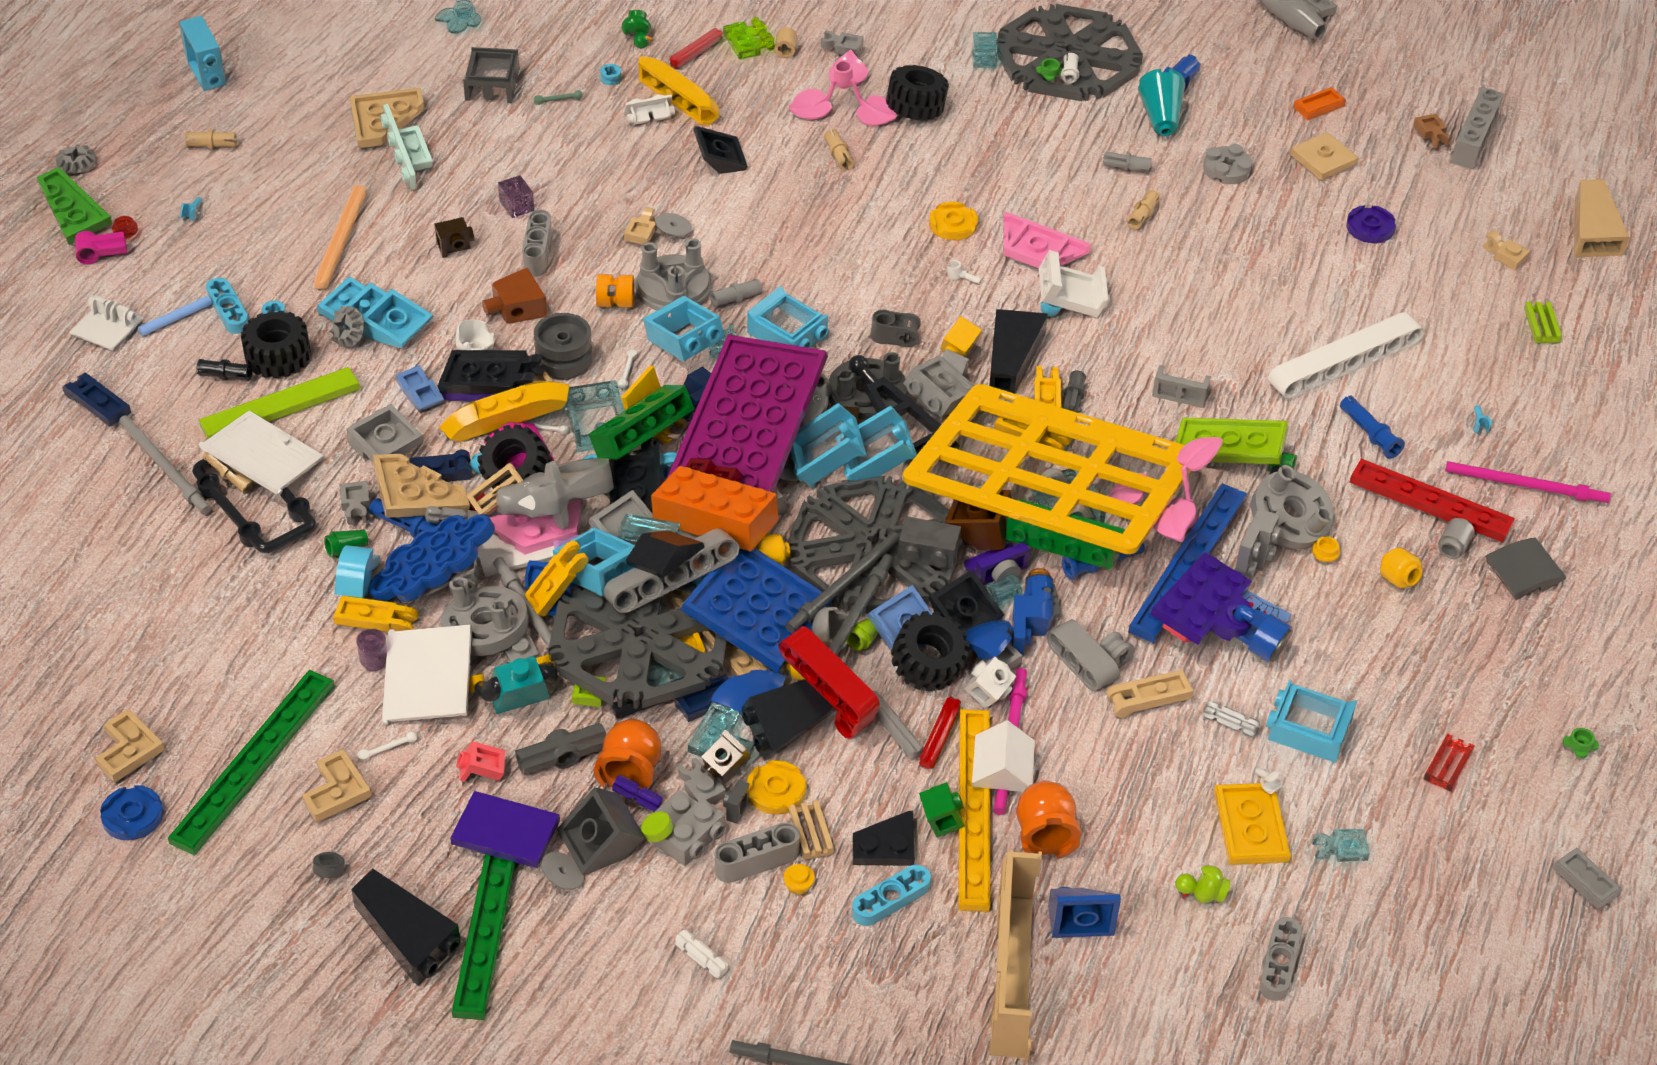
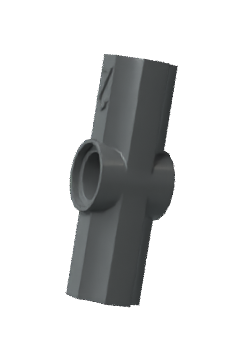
M602 723L570 733L566 729L552 731L546 736L545 741L515 750L518 767L524 776L552 766H556L559 769L569 768L575 765L581 756L602 750L606 731Z

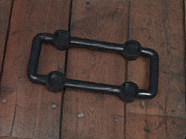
M204 459L198 461L193 466L192 473L197 479L198 489L205 498H213L238 527L240 541L245 546L255 547L261 553H271L311 533L315 529L316 521L311 515L309 501L303 497H295L286 487L282 490L280 496L287 503L289 517L295 522H303L304 524L269 542H265L262 539L260 525L253 521L247 522L220 490L221 486L218 476L204 471L213 466Z

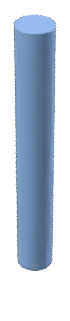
M209 296L200 298L139 326L138 331L143 337L212 305Z

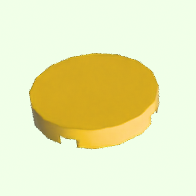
M950 201L941 203L936 206L935 210L932 209L930 212L929 227L938 237L947 240H961L973 235L977 230L978 215L976 211L971 207L970 209L965 207V204L961 202Z
M772 760L766 762V765L761 767L758 765L753 768L747 778V783H749V801L756 809L767 814L780 815L788 813L789 805L795 804L797 808L805 798V777H803L795 765L786 761Z

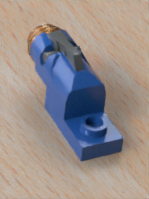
M1036 568L1031 570L1025 579L1024 594L1014 595L1012 646L1022 654V657L1024 656V647L1030 646L1031 636L1046 635L1051 628L1053 619L1060 617L1061 610L1056 587L1053 584L1052 576L1046 569Z

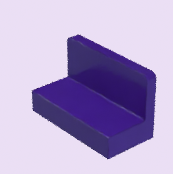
M1025 542L1015 546L1012 543H1008L1004 549L987 551L965 560L964 567L967 571L972 569L982 584L986 585L994 581L992 572L1002 561L1014 560L1021 570L1028 568L1030 549Z

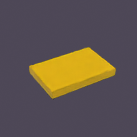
M1261 783L1215 785L1214 795L1229 865L1289 862L1291 855L1276 791L1268 794L1262 788Z

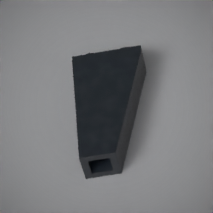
M996 309L989 386L1016 393L1045 337L1047 313Z
M803 679L749 697L742 706V718L752 731L756 750L762 754L764 761H766L827 718L836 709L809 682Z
M372 868L351 889L356 910L411 980L418 986L426 978L434 975L439 964L447 956L453 955L459 948L461 940L457 923Z

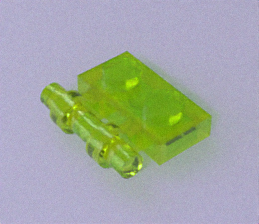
M758 17L752 18V26H747L745 21L723 26V34L739 60L761 55V49L767 48L769 51L775 48L774 37L770 32H767L766 24Z

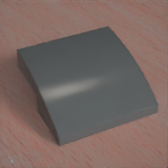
M1536 537L1511 543L1485 556L1487 563L1515 600L1520 599L1537 588L1544 592L1566 579L1565 574Z

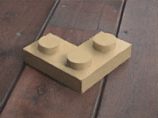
M128 708L103 724L105 732L117 744L97 756L95 760L97 766L115 783L163 752L165 748L163 742Z
M344 749L316 761L317 769L326 781V784L302 794L303 803L316 823L372 797L370 788Z

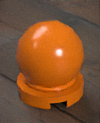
M628 719L616 723L606 734L602 752L599 754L593 769L598 783L602 787L605 786V783L612 787L618 775H622L639 784L638 788L640 789L650 787L655 776L654 768L661 757V739L658 733L645 721Z
M1046 780L1029 785L1019 796L1016 810L1017 820L1021 826L1020 838L1023 851L1036 854L1042 851V855L1056 854L1057 858L1071 854L1080 846V837L1082 835L1080 823L1076 820V803L1071 793L1060 783Z

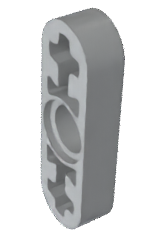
M1283 917L1278 919L1274 924L1259 990L1265 998L1272 1001L1283 999L1288 993L1302 934L1301 925L1293 918ZM1284 930L1290 931L1288 943L1281 942ZM1276 953L1284 954L1288 957L1289 962L1279 964L1273 960L1272 956ZM1274 974L1280 975L1277 988L1271 986Z

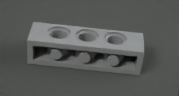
M1481 87L1456 140L1451 163L1474 170L1499 115L1504 93Z

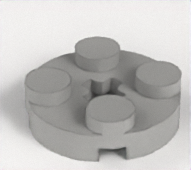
M1232 144L1230 146L1209 148L1206 152L1203 169L1205 174L1213 180L1216 177L1222 179L1223 184H1238L1247 179L1248 174L1251 173L1253 162L1251 157L1243 151L1242 146Z

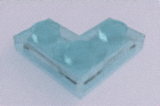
M712 702L688 743V753L701 757L722 736L721 733L725 729L731 734L739 720V711ZM732 735L747 748L751 757L754 751V742ZM725 752L719 759L726 758L727 753ZM746 764L739 771H743Z

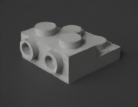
M940 355L914 367L903 383L911 395L920 398L930 412L939 415L941 418L951 413L974 386Z
M392 404L375 411L372 415L346 428L350 446L363 459L369 457L372 461L373 455L404 454L423 443V435Z
M633 490L597 513L588 522L592 528L600 529L633 545L637 543L642 533L666 530L662 525L653 522L652 512Z
M1258 508L1240 545L1235 571L1240 572L1246 578L1248 576L1253 577L1256 569L1263 571L1267 561H1273L1277 551V546L1273 544L1277 543L1281 533V528L1277 527L1280 515Z
M679 789L655 811L665 812L669 815L674 825L672 833L660 842L651 843L683 866H686L693 858L697 859L713 839L717 840L721 837L726 828L725 813L703 798L698 802Z

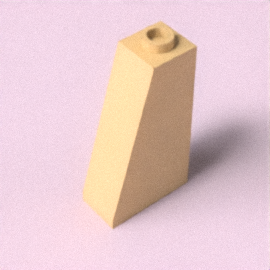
M1580 180L1575 196L1574 256L1623 255L1629 235L1605 180Z

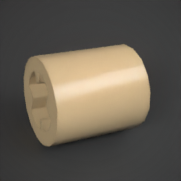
M784 27L777 32L774 50L778 56L789 58L794 54L797 41L795 30Z

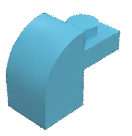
M345 545L337 565L334 594L359 598L368 595L372 570L379 567L380 555H373V548Z

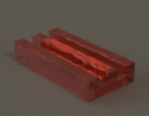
M1447 733L1423 780L1452 792L1473 753L1475 745L1469 743L1466 746L1463 744L1464 740L1459 738L1457 741L1452 740L1453 735ZM1448 747L1452 748L1437 777L1433 776ZM1458 752L1463 753L1449 782L1444 781Z

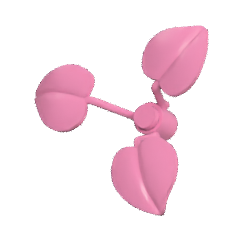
M852 50L841 56L829 71L831 86L826 96L818 89H807L799 93L794 98L792 104L789 105V110L796 116L810 120L820 119L828 115L832 110V105L828 100L832 97L835 85L843 89L852 85L858 102L862 105L857 109V117L862 123L869 126H878L893 121L897 117V114L886 104V98L882 96L872 95L867 98L866 102L863 101L857 85L866 80L868 69Z
M1198 438L1187 443L1180 450L1177 461L1180 465H1183L1181 472L1186 499L1181 497L1173 499L1154 525L1155 531L1162 536L1183 542L1186 531L1196 524L1198 520L1196 516L1197 509L1191 498L1187 471L1188 469L1198 471L1205 467L1222 446L1223 440L1221 438ZM1117 483L1110 491L1109 497L1136 505L1142 500L1144 493H1150Z

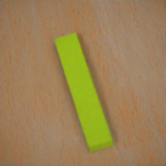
M346 367L199 419V424L206 438L209 439L248 411L270 422L360 390V386L351 369Z

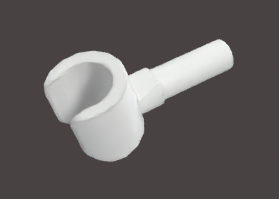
M950 261L951 267L947 266V274L951 280L965 278L980 284L981 278L963 271L960 261Z
M1260 767L1255 769V773L1262 777V788L1268 794H1272L1283 787L1276 780L1279 778L1278 771L1274 770L1271 773H1267Z

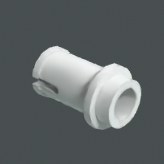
M1068 53V56H1064V69L1061 71V77L1066 83H1074L1079 78V71L1077 69L1079 57L1075 53Z

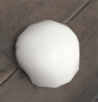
M475 319L463 320L457 325L455 343L458 350H493L495 335L494 332L489 333L487 324L484 321Z

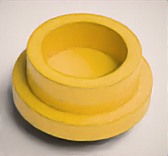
M1323 536L1313 544L1312 553L1320 561L1333 562L1340 555V547L1334 538Z
M804 864L791 865L784 872V884L792 893H806L814 884V872Z

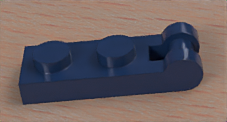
M86 372L78 376L77 381L74 383L68 382L62 387L63 392L69 399L77 401L108 426H112L122 416L131 413L129 404Z
M464 449L458 450L454 454L414 457L409 460V463L419 468L424 465L441 474V479L446 482L467 480L472 475L471 466L469 465L471 461L470 453Z

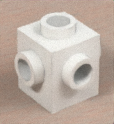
M996 657L986 663L982 660L971 671L973 678L964 689L986 708L998 699L1003 700L1011 692L1012 687L1010 684L1016 675L1010 671L1009 666L1005 662L998 660Z

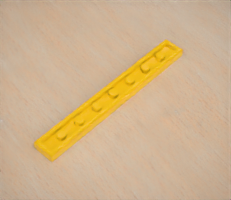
M960 709L959 795L964 805L960 813L965 825L959 828L958 910L990 911V788L972 787L975 735L990 728L989 710Z

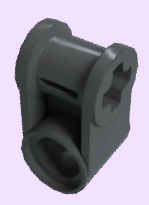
M878 310L872 316L870 337L879 344L913 347L919 341L917 330L921 326V320L913 313ZM907 333H909V339H908V340H906V334H907Z

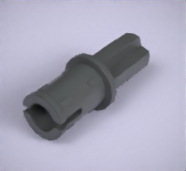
M1075 370L1070 373L1068 386L1064 389V409L1078 413L1080 401L1085 395L1083 387L1086 375L1084 372Z

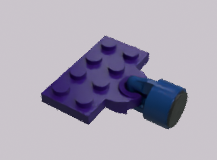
M1206 552L1196 560L1153 606L1150 613L1151 616L1197 645L1212 631L1227 641H1231L1233 637L1248 645L1249 651L1268 663L1274 662L1293 633L1291 625L1271 613L1267 615L1262 611L1253 609L1249 602L1242 597L1252 583L1251 580Z

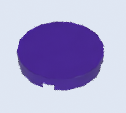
M1362 205L1350 211L1347 217L1346 228L1354 238L1366 243L1375 244L1390 240L1394 235L1396 229L1395 218L1388 210L1373 205L1371 208H1365L1366 205Z

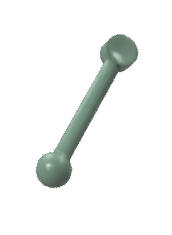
M577 90L574 93L542 97L537 95L534 97V104L540 105L546 101L568 98L581 99L583 93Z

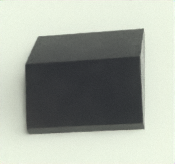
M699 126L693 128L703 160L715 171L723 174L747 169L748 166L737 136Z
M668 530L642 533L627 557L626 562L629 566L664 578L705 548L703 542Z
M972 569L928 598L933 611L940 612L942 617H945V615L952 617L950 621L953 623L957 621L961 625L960 631H967L979 624L999 620L1005 616Z

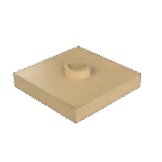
M1328 132L1291 147L1290 151L1291 156L1320 180L1357 165L1359 159Z

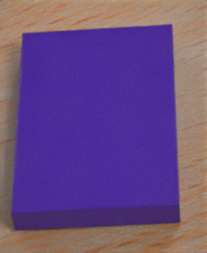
M474 791L450 837L451 844L538 868L560 822V814Z

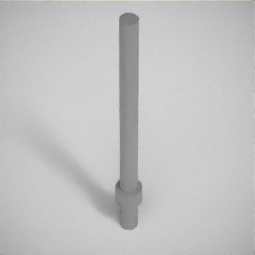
M127 415L122 416L119 419V423L177 485L189 504H194L202 514H208L211 511V506L202 497V492L182 476Z
M502 557L496 558L493 565L501 575L502 584L505 588L517 592L524 599L529 620L546 646L549 647L552 632L525 597V591L520 585V578L515 571L510 570Z

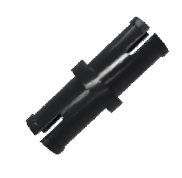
M199 359L196 366L199 376L219 377L220 380L233 378L250 381L253 375L251 364L231 363L226 359L221 361Z

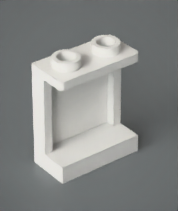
M1048 251L1039 266L1042 302L1098 318L1102 310L1107 308L1110 301L1105 268L1099 266L1093 275L1060 266L1058 252Z

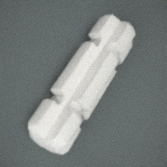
M682 930L675 938L676 946L684 952L688 951L687 955L704 969L709 968L708 972L715 978H721L728 971V963L720 956L716 958V953L699 939L694 940L695 936L688 930Z

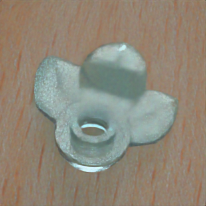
M459 0L453 8L441 10L435 16V21L447 23L448 31L452 34H458L465 31L468 26L477 27L481 23V17L476 13V9L471 1Z

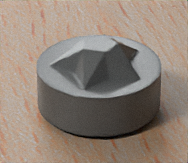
M334 852L319 853L313 858V873L322 878L339 877L344 872L345 860L341 855Z

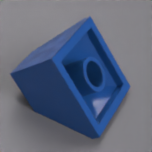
M1060 887L1050 889L1048 911L1052 938L1114 936L1121 903L1120 894L1087 888Z

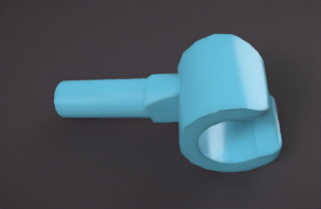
M197 197L190 204L182 203L180 218L188 217L190 221H194L197 206L202 202V198Z
M1476 405L1474 407L1476 422L1473 431L1478 433L1480 426L1486 429V433H1489L1492 421L1489 417L1482 415L1481 407Z

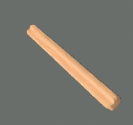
M355 185L352 188L313 282L316 289L325 290L329 285L366 196V188L364 186Z

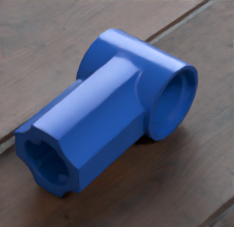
M1189 54L1187 57H1183L1173 68L1167 67L1164 72H1169V69H1173L1181 73L1185 81V92L1190 80L1200 71L1201 64L1195 56Z

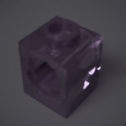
M521 175L498 182L499 201L511 218L534 211L533 191Z

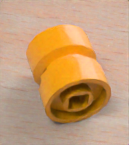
M597 274L596 306L611 308L613 304H617L618 308H633L634 275H619L617 278H614L612 274ZM610 286H616L615 296H610Z

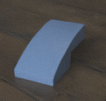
M420 365L396 374L398 385L417 410L423 411L444 402V398L432 379L428 380Z

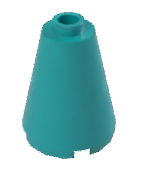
M1155 69L1147 72L1140 78L1138 92L1155 133L1161 136H1170L1178 129L1185 81L1182 74L1173 69H1169V72H1161V69Z

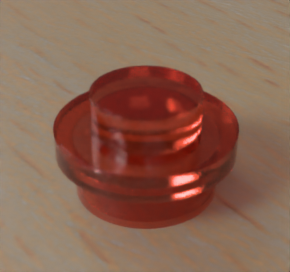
M120 216L113 222L112 232H124L125 239L132 237L138 231L137 223L129 216Z

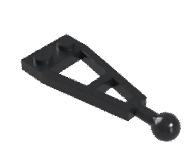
M853 356L849 360L848 368L854 375L861 376L868 384L865 392L877 413L887 408L879 395V392L883 391L897 403L893 408L900 416L909 413L931 432V434L913 443L918 454L941 424L885 377L877 379L869 370V361L865 356ZM891 432L889 436L892 442L896 444V437L894 433ZM955 440L950 447L959 450L960 445ZM908 459L905 462L909 465L913 459Z

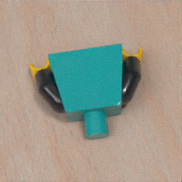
M549 653L541 657L531 656L524 659H515L513 662L497 666L491 679L485 682L484 673L469 676V692H476L483 700L492 702L496 714L548 700L550 695L546 684L552 685L558 678L555 662H551Z

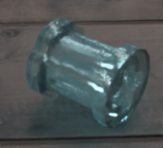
M1014 574L1006 576L1005 580L995 584L990 582L985 586L998 606L1003 601L1014 598V595L1023 594L1020 582Z

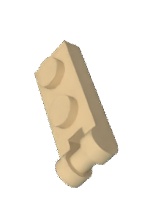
M1178 670L1113 685L1107 689L1106 695L1109 701L1114 703L1113 709L1118 718H1125L1132 712L1192 699L1194 691L1184 671ZM1131 696L1130 699H1124V697Z

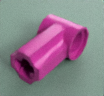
M82 231L75 236L76 259L82 264H93L99 257L127 254L124 232L96 235L90 231Z

